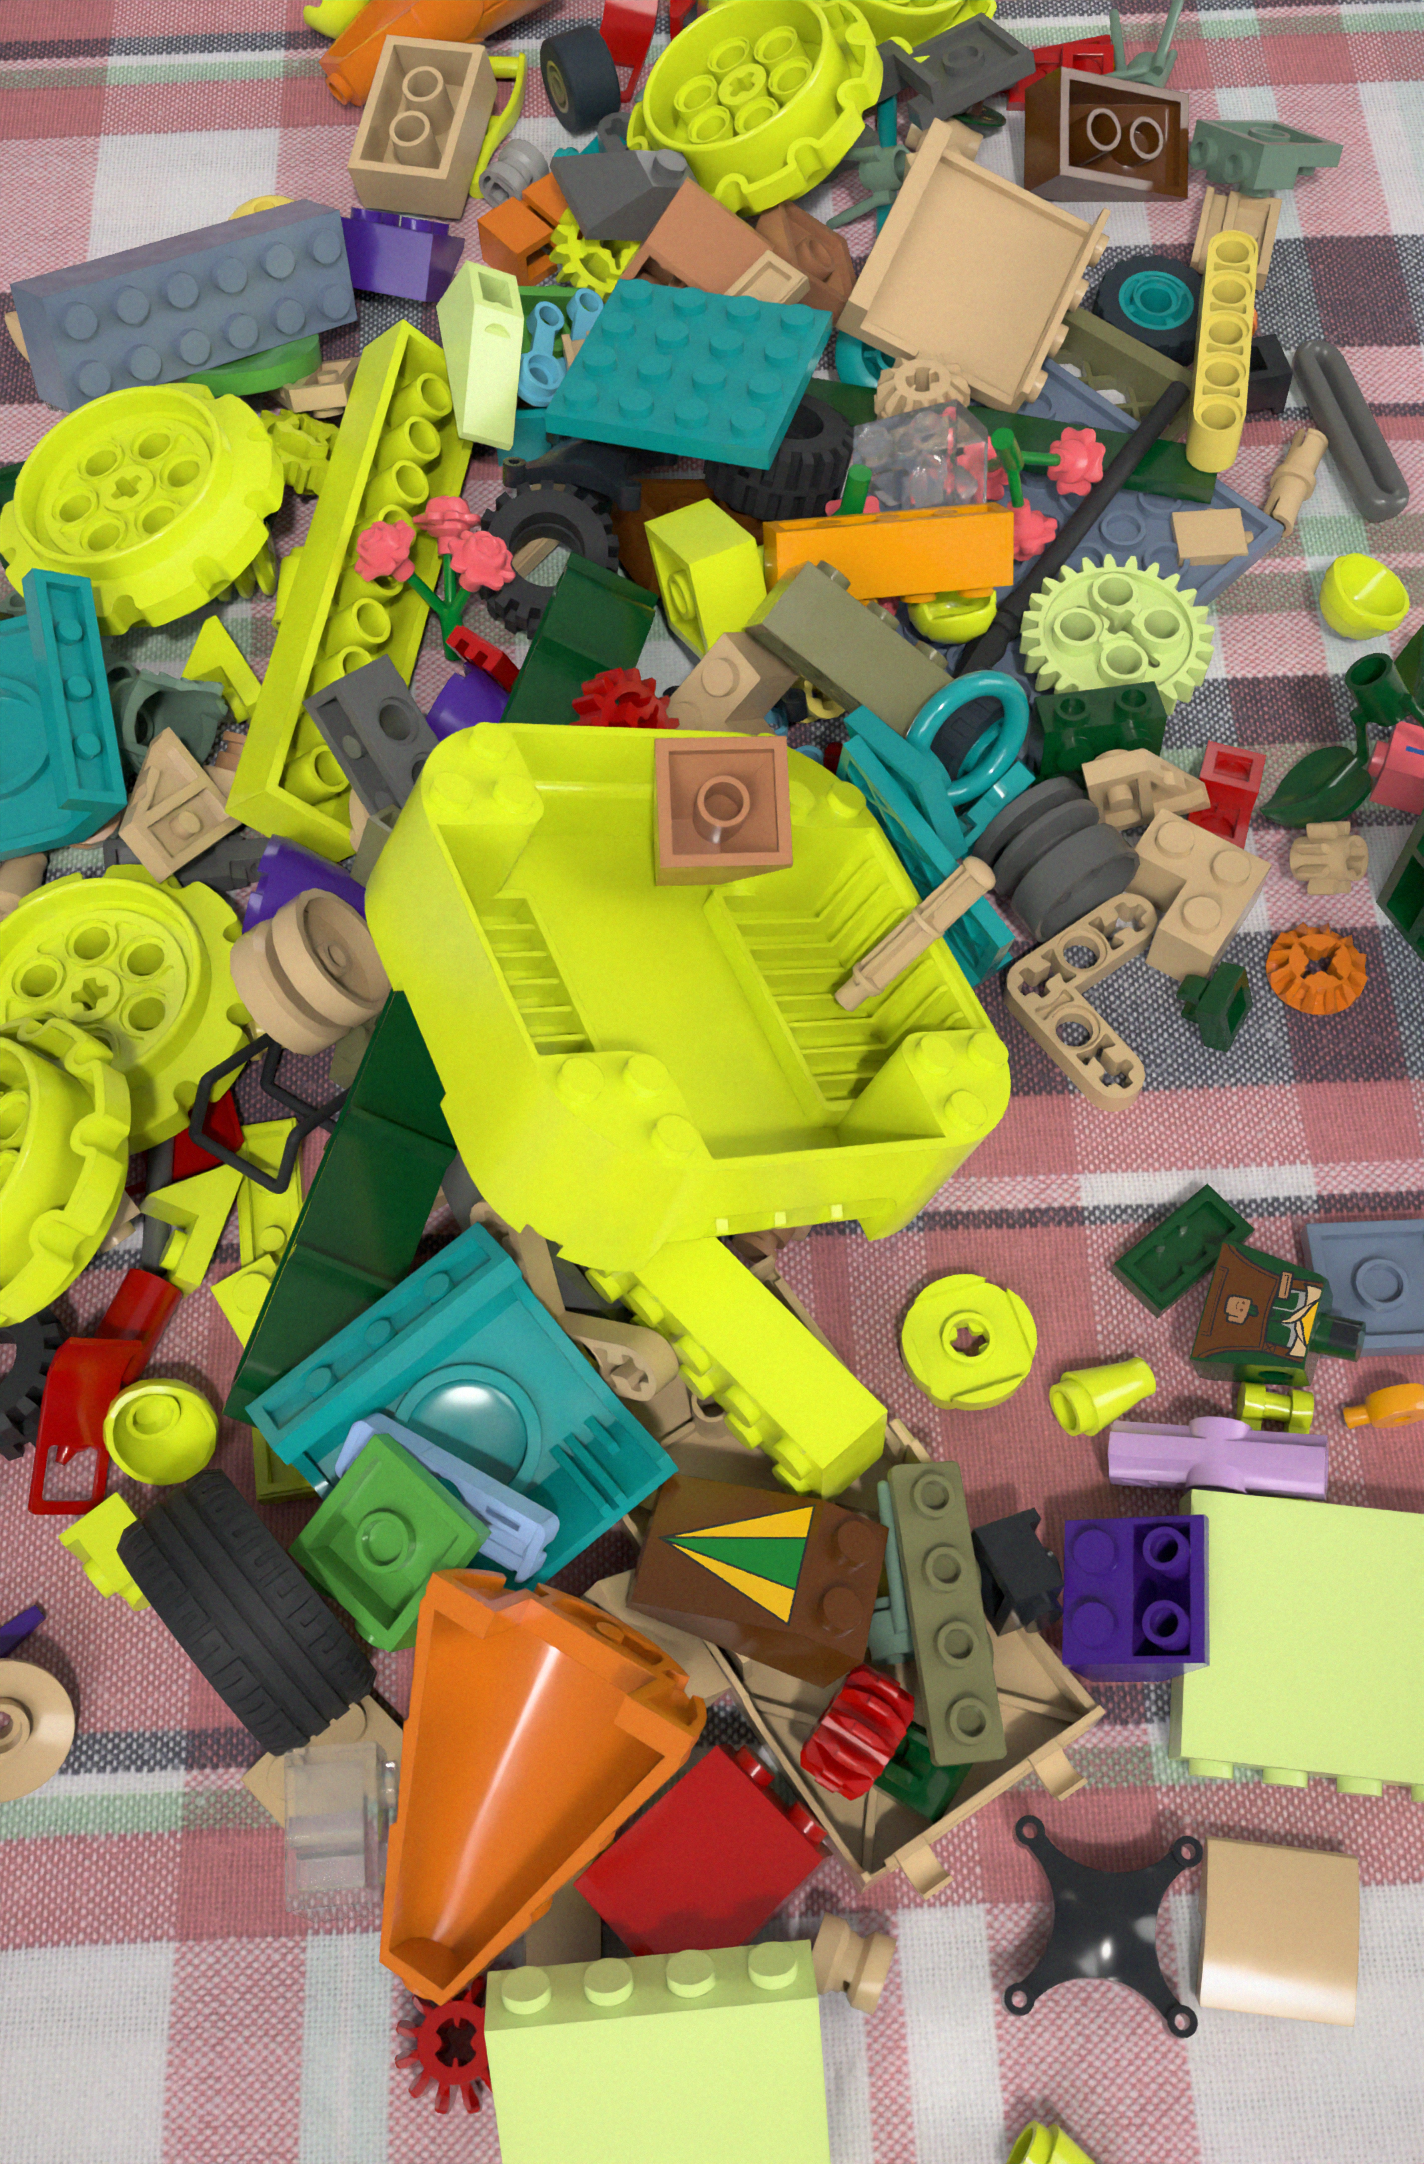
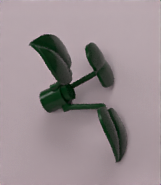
M1424 624L1394 662L1385 653H1372L1360 658L1350 666L1345 674L1344 681L1358 705L1349 713L1355 724L1357 743L1355 755L1348 748L1332 746L1321 748L1303 758L1288 772L1272 799L1260 808L1265 818L1283 826L1305 829L1308 823L1337 822L1343 819L1363 803L1373 788L1374 783L1368 771L1361 768L1370 758L1367 723L1371 722L1381 727H1390L1411 715L1424 729Z

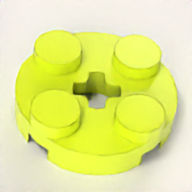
M958 1274L939 1279L923 1289L907 1313L900 1339L903 1364L913 1383L938 1408L945 1410L957 1408L964 1411L991 1408L1013 1396L1028 1378L1037 1346V1332L1033 1317L1026 1304L1018 1295L1006 1288V1291H1003L996 1285L985 1283L987 1279L985 1277L974 1274ZM967 1327L972 1336H984L986 1343L979 1347L978 1356L967 1357L964 1352H956L951 1344L957 1340V1329Z

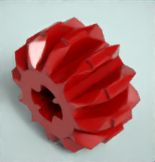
M865 1663L853 1668L845 1676L838 1689L835 1690L810 1730V1734L802 1745L800 1752V1767L815 1776L814 1781L831 1793L836 1791L850 1801L863 1796L865 1792L870 1790L877 1777L881 1776L888 1761L895 1754L900 1741L907 1733V1727L914 1718V1697L899 1687L901 1685L900 1682L883 1671L879 1673Z
M481 1975L466 1987L463 2000L460 1999V1994H458L442 2006H438L434 2001L414 1994L412 1997L414 2006L426 2017L422 2025L409 2020H400L396 2027V2032L401 2036L417 2039V2049L403 2051L396 2055V2067L398 2069H412L422 2065L424 2068L412 2081L408 2092L413 2098L419 2099L428 2094L439 2081L435 2098V2111L440 2114L450 2113L454 2106L459 2086L461 2088L463 2104L469 2114L482 2111L483 2099L479 2082L483 2081L492 2092L484 2034L486 2003L481 2007L486 1990V1979ZM470 2021L477 2030L470 2041L472 2048L476 2051V2055L468 2064L467 2060L455 2057L451 2065L448 2063L445 2055L449 2052L452 2044L445 2034L453 2025L467 2030Z

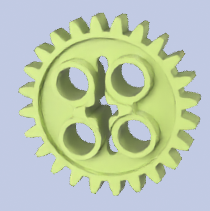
M1106 554L1103 567L1096 568L1091 560L1084 557L1082 558L1078 574L1068 566L1063 565L1060 568L1058 581L1045 577L1042 582L1041 594L1032 593L1030 595V611H1024L1020 629L1022 635L1019 653L1026 654L1024 671L1025 673H1038L1035 684L1037 691L1054 687V694L1155 681L1166 714L1170 716L1174 712L1177 699L1189 703L1195 686L1201 687L1204 682L1214 652V646L1210 644L1215 628L1205 624L1209 609L1207 606L1193 607L1197 594L1195 588L1181 592L1176 590L1180 575L1177 573L1164 580L1158 578L1159 564L1156 562L1150 565L1144 572L1137 570L1136 556H1130L1125 567H1117L1112 555Z

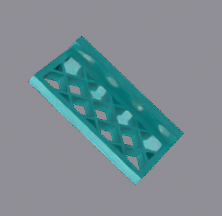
M857 734L844 743L836 777L841 781L855 785L861 790L866 798L867 808L879 823L919 896L924 901L960 866L861 736ZM981 896L961 915L943 935L945 942L973 990L1007 967L1013 959L1008 950L1016 937L984 896Z

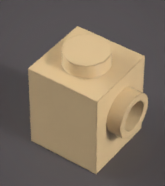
M1207 508V510L1172 512L1171 530L1174 542L1177 543L1178 547L1176 557L1178 566L1183 565L1184 559H1190L1189 566L1227 564L1235 556H1248L1247 545L1254 540L1252 531H1244L1240 508Z

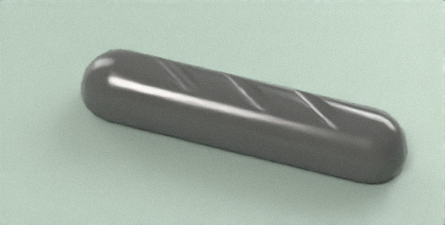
M1314 339L1304 342L1297 348L1292 359L1293 376L1319 431L1328 439V449L1355 506L1364 517L1372 521H1385L1396 517L1408 504L1409 488L1344 356L1335 346L1328 342Z

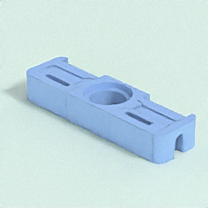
M373 1413L353 1423L335 1465V1472L340 1479L374 1434L389 1433L435 1478L442 1477L453 1482L461 1493L462 1504L492 1532L478 1552L511 1571L516 1570L518 1573L514 1582L517 1583L524 1582L541 1569L547 1557L546 1552L542 1550L555 1539L560 1526L559 1519L554 1513L381 1413Z

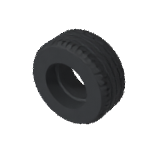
M222 1469L201 1470L186 1481L187 1486L182 1489L178 1486L165 1496V1502H157L145 1512L146 1518H138L126 1527L122 1532L116 1551L127 1571L166 1627L248 1731L273 1756L296 1754L311 1742V1736L315 1735L317 1737L330 1727V1721L333 1718L337 1721L350 1710V1704L353 1702L357 1704L372 1690L378 1672Z

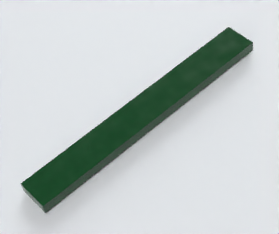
M811 377L804 392L836 408V412L843 414L848 419L849 426L854 428L856 435L854 440L951 458L957 456L956 446L959 442H975L985 435L991 437L994 431L1002 427L1013 431L1021 451L1050 453V445L1054 441H1061V433L1065 428L1071 427L1077 431L1090 428L1096 433L1095 442L1103 443L1105 446V454L1102 461V472L1104 473L1133 435L969 405L967 406V419L963 424V430L952 432L948 444L933 438L926 450L919 441H912L902 447L898 436L887 437L884 435L881 422L877 420V414L874 412V395L877 394V389ZM1157 439L1121 488L1211 504L1218 472L1208 473L1193 467L1186 457V444ZM1024 464L1022 470L1047 475L1049 468L1048 466Z

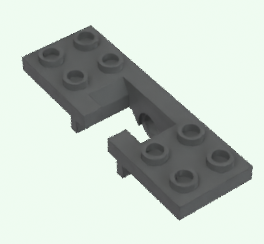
M982 12L913 47V53L910 55L892 39L876 46L883 61V81L877 103L911 87L919 95L906 102L909 119L921 131L929 128L935 117L943 121L952 115L964 113L973 104L998 91L1010 89L1017 81L1036 72L1034 53ZM929 56L922 63L914 59L915 57ZM865 123L864 130L851 148L880 146L878 133ZM841 160L836 168L817 186L834 181L841 173L859 165L860 161Z

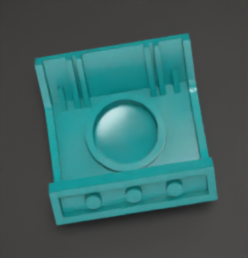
M32 568L22 578L27 614L0 621V861L84 842L128 805L91 580L88 577Z
M477 1221L256 1398L245 1409L272 1450L286 1465L292 1463L323 1501L326 1500L341 1480L335 1472V1465L353 1423L373 1413H381L554 1513L560 1522L559 1530L555 1539L542 1550L546 1552L547 1557L541 1569L524 1582H514L518 1573L516 1570L511 1571L480 1552L475 1554L465 1568L503 1573L507 1578L503 1588L514 1591L527 1588L534 1592L537 1583L544 1584L676 1473L679 1468L661 1445L617 1398L522 1279L523 1273L510 1255ZM442 1477L436 1478L462 1503L461 1493L453 1482Z

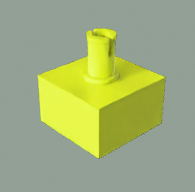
M709 498L644 522L669 628L701 660L724 632H747L743 627L767 596L764 544L757 547L756 539Z

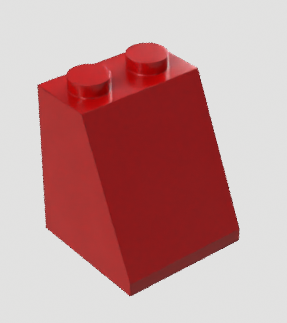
M731 1744L716 1745L585 1870L572 1885L636 1957L678 1953L684 1950H709L748 1946L834 1853L822 1842L829 1833L813 1812L799 1800H796L789 1807L769 1786L776 1776L757 1753L745 1744L738 1751Z

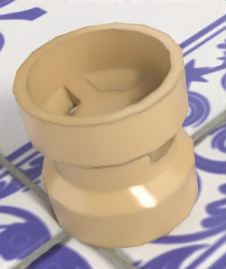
M825 1911L812 1950L818 1994L824 1995L830 1991L836 1993L840 1991L845 1992L852 2008L873 2015L885 1983L897 1939L877 1931L866 1935L865 1938L860 1937L858 1932L851 1930L846 1919Z

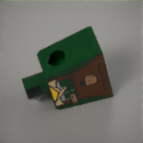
M1223 1238L1189 1359L1199 1378L1306 1387L1310 1386L1313 1381L1319 1354L1358 1362L1364 1344L1366 1322L1330 1314L1333 1294L1328 1279L1322 1275L1236 1241Z

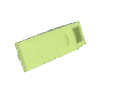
M466 260L436 305L458 435L463 439L509 451L513 446L524 327V315L517 279L515 275Z

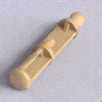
M969 856L965 858L962 865L920 905L913 908L912 913L861 962H857L852 967L853 976L835 993L837 1001L846 1010L853 1012L869 996L876 997L882 994L885 988L936 939L941 938L945 931L981 896L995 886L996 879L991 868L977 857Z

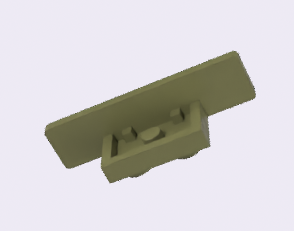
M955 1461L895 1465L888 1471L887 1477L931 1762L936 1767L1003 1759L1007 1754L993 1670V1644L986 1628L981 1598V1572L974 1556L960 1466Z

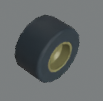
M585 25L543 40L540 49V67L544 86L553 111L566 130L570 133H575L596 126L605 116L620 111L621 91L617 71L608 46L598 30L591 25Z

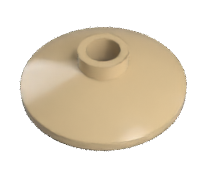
M14 1658L0 1659V1712H5L11 1716L8 1725L0 1730V1803L24 1797L45 1784L58 1771L66 1759L75 1731L74 1710L69 1695L62 1683L42 1666Z

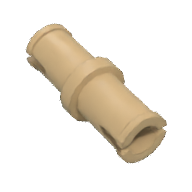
M1304 428L1295 432L1284 463L1275 468L1270 479L1272 491L1263 512L1281 525L1284 523L1282 538L1291 534L1303 501L1311 498L1317 484L1316 477L1314 476L1329 445L1326 436L1313 428L1308 429L1303 444Z

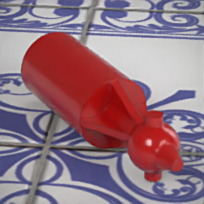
M130 1268L127 1271L92 1337L142 1341L143 1348L131 1358L122 1376L119 1392L139 1381L183 1297L182 1292L171 1283L149 1272ZM58 1446L55 1462L65 1466L77 1453L84 1452L89 1448L98 1451V1448L96 1446Z

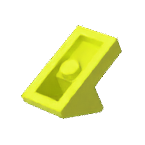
M217 615L205 619L181 677L191 681L221 682L225 686L221 697L225 699L224 704L229 707L228 711L234 721L239 724L246 720L250 726L262 686Z
M228 1164L152 1192L137 1206L141 1213L183 1229V1232L174 1229L161 1254L159 1266L168 1269L164 1280L178 1288L182 1292V1298L184 1299L200 1287L243 1177L242 1173Z

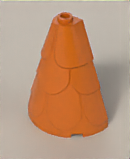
M371 0L358 12L318 63L328 75L325 82L336 99L344 105L351 102L353 105L360 107L367 102L387 35L479 44L486 37L541 8L551 0Z
M446 1569L433 1572L426 1586V1594L420 1601L409 1718L404 1721L397 1822L389 1826L379 1962L401 1977L405 1987L413 1994L432 2000L439 2006L444 2005L461 1993L550 1910L553 1895L606 1848L614 1839L616 1830L687 1762L691 1749L699 1739L707 1718L704 1699L692 1695L691 1699H689L684 1692L690 1676L658 1645L628 1624L588 1602L541 1583H537L534 1592L527 1588L519 1591L503 1588L507 1579L503 1573L479 1569Z

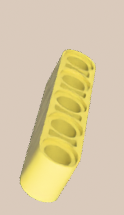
M1237 230L1223 231L1211 238L1200 288L1186 457L1193 467L1208 473L1224 471L1235 463L1246 416L1259 249L1257 242L1252 236Z

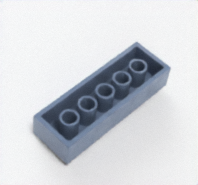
M307 199L266 209L10 284L38 396L40 399L68 413H72L88 402L115 391L132 387L164 384L358 320L340 210Z

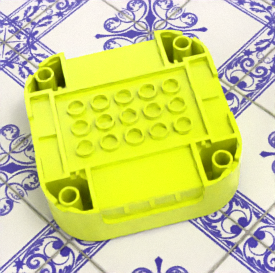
M480 722L475 726L451 734L433 749L370 874L365 891L367 925L393 991H404L443 1084L446 1095L441 1101L440 1106L464 1165L481 1195L507 1224L519 1234L525 1225L528 1224L542 1237L561 1244L562 1246L557 1254L560 1258L599 1270L635 1272L642 1271L664 1243L857 1219L868 1241L883 1239L905 1228L920 1213L996 1127L1006 1111L1011 1088L1007 1047L1000 1040L943 936L936 939L885 988L882 994L876 997L869 996L853 1012L846 1010L837 1001L835 993L853 976L852 967L857 962H861L912 913L913 908L920 905L923 901L879 823L867 808L866 798L861 790L849 782L841 781L813 759L788 746L793 856L791 868L720 885L656 886L653 829L655 738L751 737L756 735L726 731ZM760 733V734H758L757 736H775V735L770 734V733Z

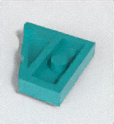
M1018 755L1004 775L992 787L980 796L967 802L956 813L969 850L960 857L962 861L973 853L977 840L986 830L988 824L1008 804L1029 790L1028 786L1036 779L1034 772Z

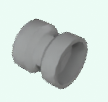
M512 139L499 153L498 161L492 162L479 176L480 191L493 208L501 205L513 196L521 201L522 190L549 174L548 163L543 154L534 145L522 139Z

